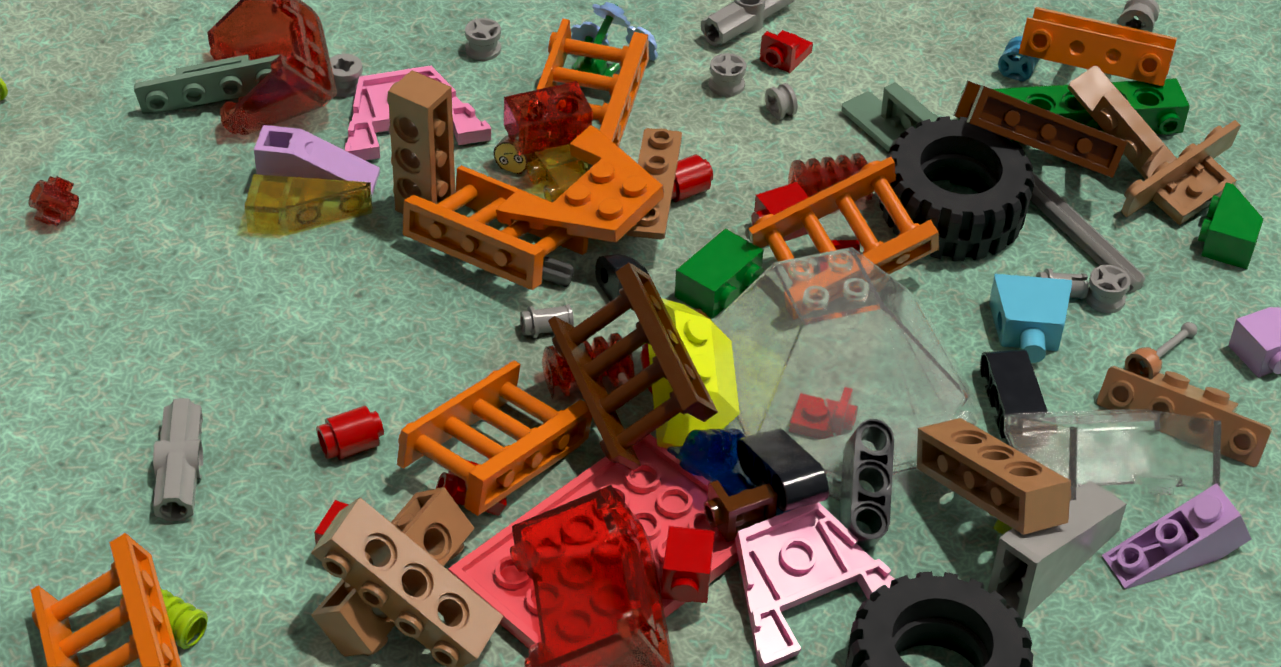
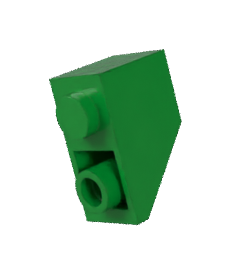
M1226 182L1221 197L1216 195L1212 197L1206 216L1212 220L1204 219L1198 237V241L1205 243L1201 256L1248 269L1264 218L1234 184Z

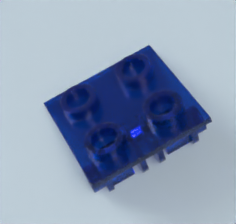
M739 429L693 430L686 437L683 446L668 447L667 449L669 453L680 460L679 465L685 471L693 475L703 476L710 482L718 480L729 497L743 490L757 487L744 474L739 464L736 450L737 440L746 437Z

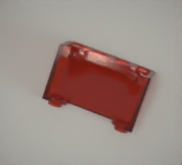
M240 0L207 32L211 48L210 54L215 61L247 54L250 60L279 55L270 64L272 71L246 96L238 97L239 102L237 104L228 101L220 108L221 122L232 134L248 135L261 130L263 125L273 126L326 106L337 95L322 22L316 12L301 0Z
M612 485L512 526L514 546L510 547L511 558L519 572L525 571L533 580L542 642L530 646L529 657L525 658V667H674L650 540L640 521Z

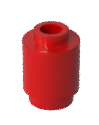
M694 154L678 160L672 194L674 202H679L710 189L711 181L713 180V170L706 159H702L699 155Z
M364 405L326 418L325 424L316 426V433L325 457L330 459L337 456L341 460L378 447L379 437L384 435V428L379 414L376 411L370 412Z

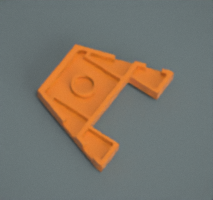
M590 125L570 143L571 156L593 165L553 203H548L518 189L496 209L498 222L511 225L514 219L529 222L530 228L545 230L549 225L567 228L568 235L616 243L664 198L663 185L599 129Z

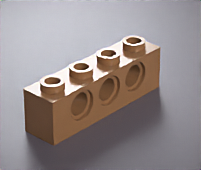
M411 70L399 82L391 86L387 95L395 211L402 214L404 200L413 194L437 204L455 193L452 87Z
M962 418L918 428L916 463L918 470L1023 535L1068 523L1071 480Z
M445 487L415 493L391 521L394 526L443 566L464 549L463 542L475 529ZM365 552L367 560L374 565L371 556ZM343 579L311 614L339 652L345 657L362 654L368 656L378 652L387 643V635L395 626V622L380 609L366 604L360 598L358 591ZM401 582L404 591L410 595L407 586Z
M361 497L339 511L311 551V554L322 562V566L328 573L347 582L358 591L360 598L366 604L380 609L395 622L400 632L419 641L431 651L432 657L444 666L463 667L477 660L503 618L502 614ZM365 552L371 556L374 565L367 560ZM401 582L407 586L410 595L404 591ZM438 612L443 616L445 624L440 620Z

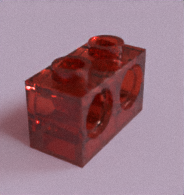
M577 81L504 97V127L519 156L568 145L592 125L593 111Z

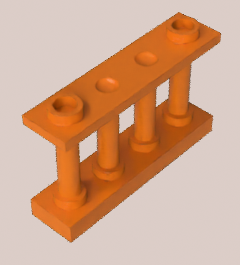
M1036 7L1033 18L1027 17L1019 54L1084 69L1098 66L1106 74L1164 87L1177 38Z
M562 18L558 32H552L550 36L547 62L526 118H520L518 122L516 136L524 139L532 150L536 140L570 146V143L581 133L542 126L546 112L552 111L598 120L601 125L600 131L619 147L649 60L648 34L634 32L629 46L624 45L621 49L571 39L570 20ZM574 54L619 63L621 70L619 74L609 77L563 68L567 55ZM557 82L608 91L611 99L609 103H603L600 106L554 97L553 93Z
M891 156L881 162L876 160L866 164L859 173L775 215H765L759 218L752 227L748 228L751 243L760 248L769 245L793 286L786 293L788 309L795 320L805 318L939 250V232L931 219L921 225L918 223L914 224L890 186V183L896 181L895 162ZM874 191L900 231L897 237L885 243L878 242L854 201ZM838 209L842 212L864 249L863 254L850 261L842 260L818 220ZM803 227L828 267L826 273L814 279L806 278L783 237Z
M462 165L457 168L456 192L446 199L435 204L413 194L404 200V236L530 290H534L542 284L543 259L546 255L559 246L583 255L587 252L588 238L568 235L567 228L549 225L545 230L530 228L529 222L514 219L511 225L501 231L488 226V223L497 219L496 209L514 194L518 188ZM533 195V196H535V197H537V198H539V199H542V200H544V201H546V202H548V203H553V202H550V201H548V200H545V199H543V198H541V197H538V196H536V195ZM465 205L478 212L470 217H466L455 211ZM529 232L543 239L533 245L519 238Z
M513 360L415 422L408 423L401 430L398 438L397 465L404 469L425 455L466 481L467 491L464 508L479 516L583 444L589 437L592 415L586 402L581 399L565 410L557 411L518 388L521 364ZM509 401L544 424L538 428L534 427L531 429L498 408ZM482 419L517 441L510 446L503 447L470 426ZM454 437L489 460L475 466L442 446V444Z
M126 533L109 542L114 558L111 570L58 601L39 585L31 589L35 608L32 611V618L40 630L48 667H80L77 656L79 651L129 621L133 632L129 636L130 641L87 667H125L138 658L142 667H182L152 555ZM121 586L123 598L120 599L119 606L72 633L69 616Z

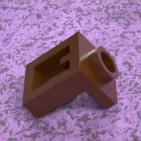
M716 480L708 483V498L704 502V513L710 526L713 528L717 527L726 542L735 540L738 531L775 517L778 495L770 483L753 489L743 490L729 497L719 481Z

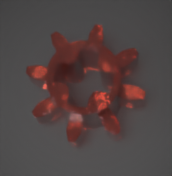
M50 176L47 182L39 180L34 185L28 201L29 206L37 210L34 219L47 225L54 224L56 226L59 225L60 220L64 222L70 221L79 205V196L71 192L74 183L58 176L55 178Z

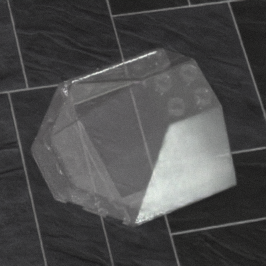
M853 247L774 262L713 321L732 341L740 414L726 428L735 448L739 438L779 428L783 429L821 464L828 480L829 497L840 501L845 444L863 421L868 419L881 420L891 428L894 434L891 503L935 494L942 485L916 468L918 428L958 418L976 425L983 413L981 406L919 297ZM862 440L867 449L876 451L871 442ZM859 480L863 489L874 492L868 482Z

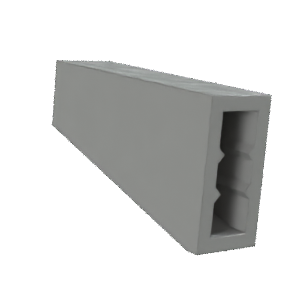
M1089 480L1071 492L1068 523L1025 535L1012 528L999 538L988 592L992 593L995 590L1006 599V608L1013 607L1024 620L1120 530L1127 504L1118 499L1113 493L1106 491Z

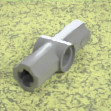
M734 0L729 5L701 20V31L706 37V41L717 47L742 32L755 33L763 28L764 19L793 3L795 0Z
M188 398L173 399L170 405L164 407L160 441H155L153 464L156 485L154 488L153 508L155 516L161 517L166 521H185L187 517L194 515L197 479H202L199 471V466H203V447L201 442L202 408L201 405L194 404Z

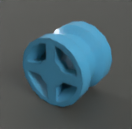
M1016 36L1007 43L1005 51L999 58L998 68L1004 77L1023 82L1030 78L1040 58L1019 54L1023 36Z

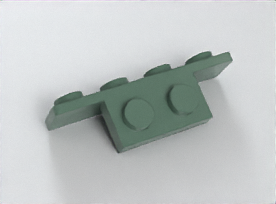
M247 54L176 68V75L135 83L134 92L142 113H155L289 87V78L281 55L250 60Z
M896 82L884 87L883 101L867 91L842 103L841 109L846 116L888 152L893 141L899 138L900 134L911 126L916 128V124L921 121L930 119L931 122H934L939 118ZM950 180L932 182L942 189L953 184L950 183Z

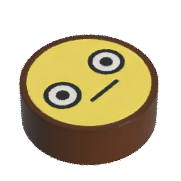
M505 136L494 148V159L501 169L522 174L533 162L532 148L524 139L518 136Z

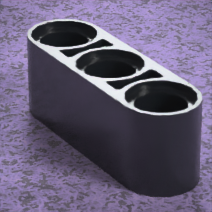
M1020 349L983 352L980 359L981 377H986L988 383L985 386L991 408L995 407L998 414L994 418L1001 439L1005 438L1007 444L1016 450L1049 448L1052 441L1051 420L1027 351Z
M878 419L863 421L846 442L843 453L839 521L859 539L857 544L865 552L872 550L888 531L890 525L894 434L885 422ZM862 440L871 442L876 451L867 449ZM859 480L868 482L874 492L863 489ZM856 521L868 525L871 534L863 533L858 528Z
M783 429L770 430L737 440V457L742 471L757 487L770 483L778 495L777 507L784 512L828 499L829 486L823 467Z

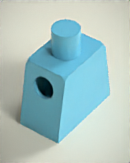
M994 274L989 305L1000 345L1002 347L1025 349L1031 363L1042 361L1046 356V350L1059 351L1072 280Z

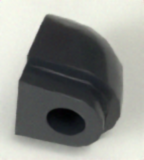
M620 254L599 256L595 265L596 281L610 302L620 295L619 290L623 288L615 272L628 262L649 275L646 268L637 260Z

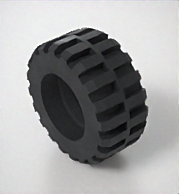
M950 116L939 117L934 122H931L930 119L921 121L916 124V128L911 126L901 133L899 138L893 141L886 157L891 156L895 162L896 181L890 183V186L913 223L921 225L931 219L938 230L939 250L930 254V257L937 259L947 256L952 257V261H964L965 257L972 256L973 260L987 257L988 252L994 255L1004 250L1006 245L1015 241L1020 230L1023 228L1034 188L1035 177L1032 174L1033 167L1029 158L1025 156L1023 148L1017 142L1012 143L1010 138L966 122L968 119L966 117H960L959 120H950ZM950 180V183L964 185L978 194L952 193L936 186L932 182ZM879 199V205L883 211L882 216L890 228L894 227L893 233L898 236L900 233L899 229Z
M931 571L919 572L916 574V578L909 579L907 575L891 581L890 588L886 585L880 586L870 594V600L868 599L861 604L856 612L855 621L852 623L845 667H910L899 656V653L909 648L923 645L940 646L953 650L965 657L974 667H1033L1034 655L1031 652L1032 640L1030 633L1025 627H1022L1023 619L1013 607L1006 608L1007 601L995 590L992 593L984 590L983 583L972 578L969 582L957 579L958 574L945 572L942 577L933 576Z

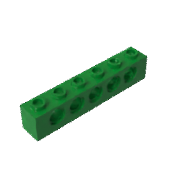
M1177 78L1165 79L1164 87L1141 81L1112 82L1156 134L1171 135L1183 133L1190 105ZM1068 85L993 89L1104 132L1069 91ZM1011 139V142H1012V143H1014V142L1020 143V142H1018V141H1015V140Z

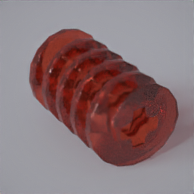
M861 153L852 154L850 159L845 154L839 155L835 161L830 156L823 157L821 162L816 158H810L805 164L800 159L794 160L790 166L788 184L797 182L805 193L811 197L859 173L868 163ZM873 192L864 196L866 201L872 200Z
M612 333L609 335L607 342L602 336H597L593 338L591 345L587 340L583 343L591 360H593L621 340L622 336L618 333ZM553 345L546 346L543 351L542 368L550 395L553 398L555 386H559L565 397L570 396L571 383H576L577 385L566 359L558 353ZM632 353L600 375L602 383L603 377L608 376L612 386L616 387L619 384L620 373H624L627 380L634 377L635 367Z

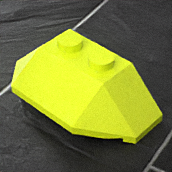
M661 298L718 413L705 422L688 413L685 415L679 413L656 429L657 446L695 454L740 414L732 341L709 318L684 304ZM648 344L649 361L651 365L653 363L652 358L656 355L653 351L652 346ZM664 377L652 385L654 409L670 398V392L673 391L668 379Z

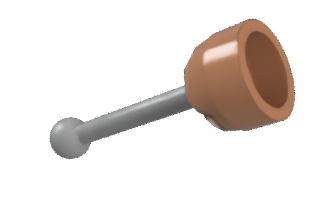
M1192 322L1184 323L1181 331L1156 351L1149 347L1135 350L1126 357L1125 369L1151 380L1162 369V359L1159 358L1185 338L1194 337L1197 334V326Z

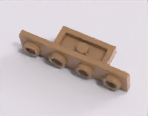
M1098 66L1091 67L1069 83V91L1105 133L1128 141L1123 154L1145 180L1151 177L1155 169L1163 162L1168 161L1171 163L1177 159Z
M1234 120L1223 128L1217 126L1207 135L1203 142L1198 145L1190 144L1181 152L1176 160L1171 163L1165 161L1159 165L1151 177L1145 181L1141 179L1135 181L1124 194L1126 200L1121 213L1125 217H1129L1149 202L1154 201L1180 226L1208 207L1213 195L1221 197L1226 182L1235 185L1237 181L1214 158L1232 146L1241 125Z
M644 129L638 164L663 185L664 198L626 233L627 236L652 239L665 238L682 142V132L667 129Z
M1111 366L1108 369L1096 401L1099 406L1249 466L1256 467L1259 464L1272 429L1270 426L1235 413L1238 403L1229 400L1230 395L1213 387H1206L1205 390L1190 385V380L1187 377L1171 371H1166L1165 375L1158 373L1150 380L1117 366Z

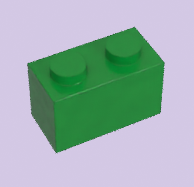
M725 228L676 269L674 297L695 309L702 310L708 317L713 319L723 309L730 310L746 289H754L758 286L764 275V269L762 268L764 250Z

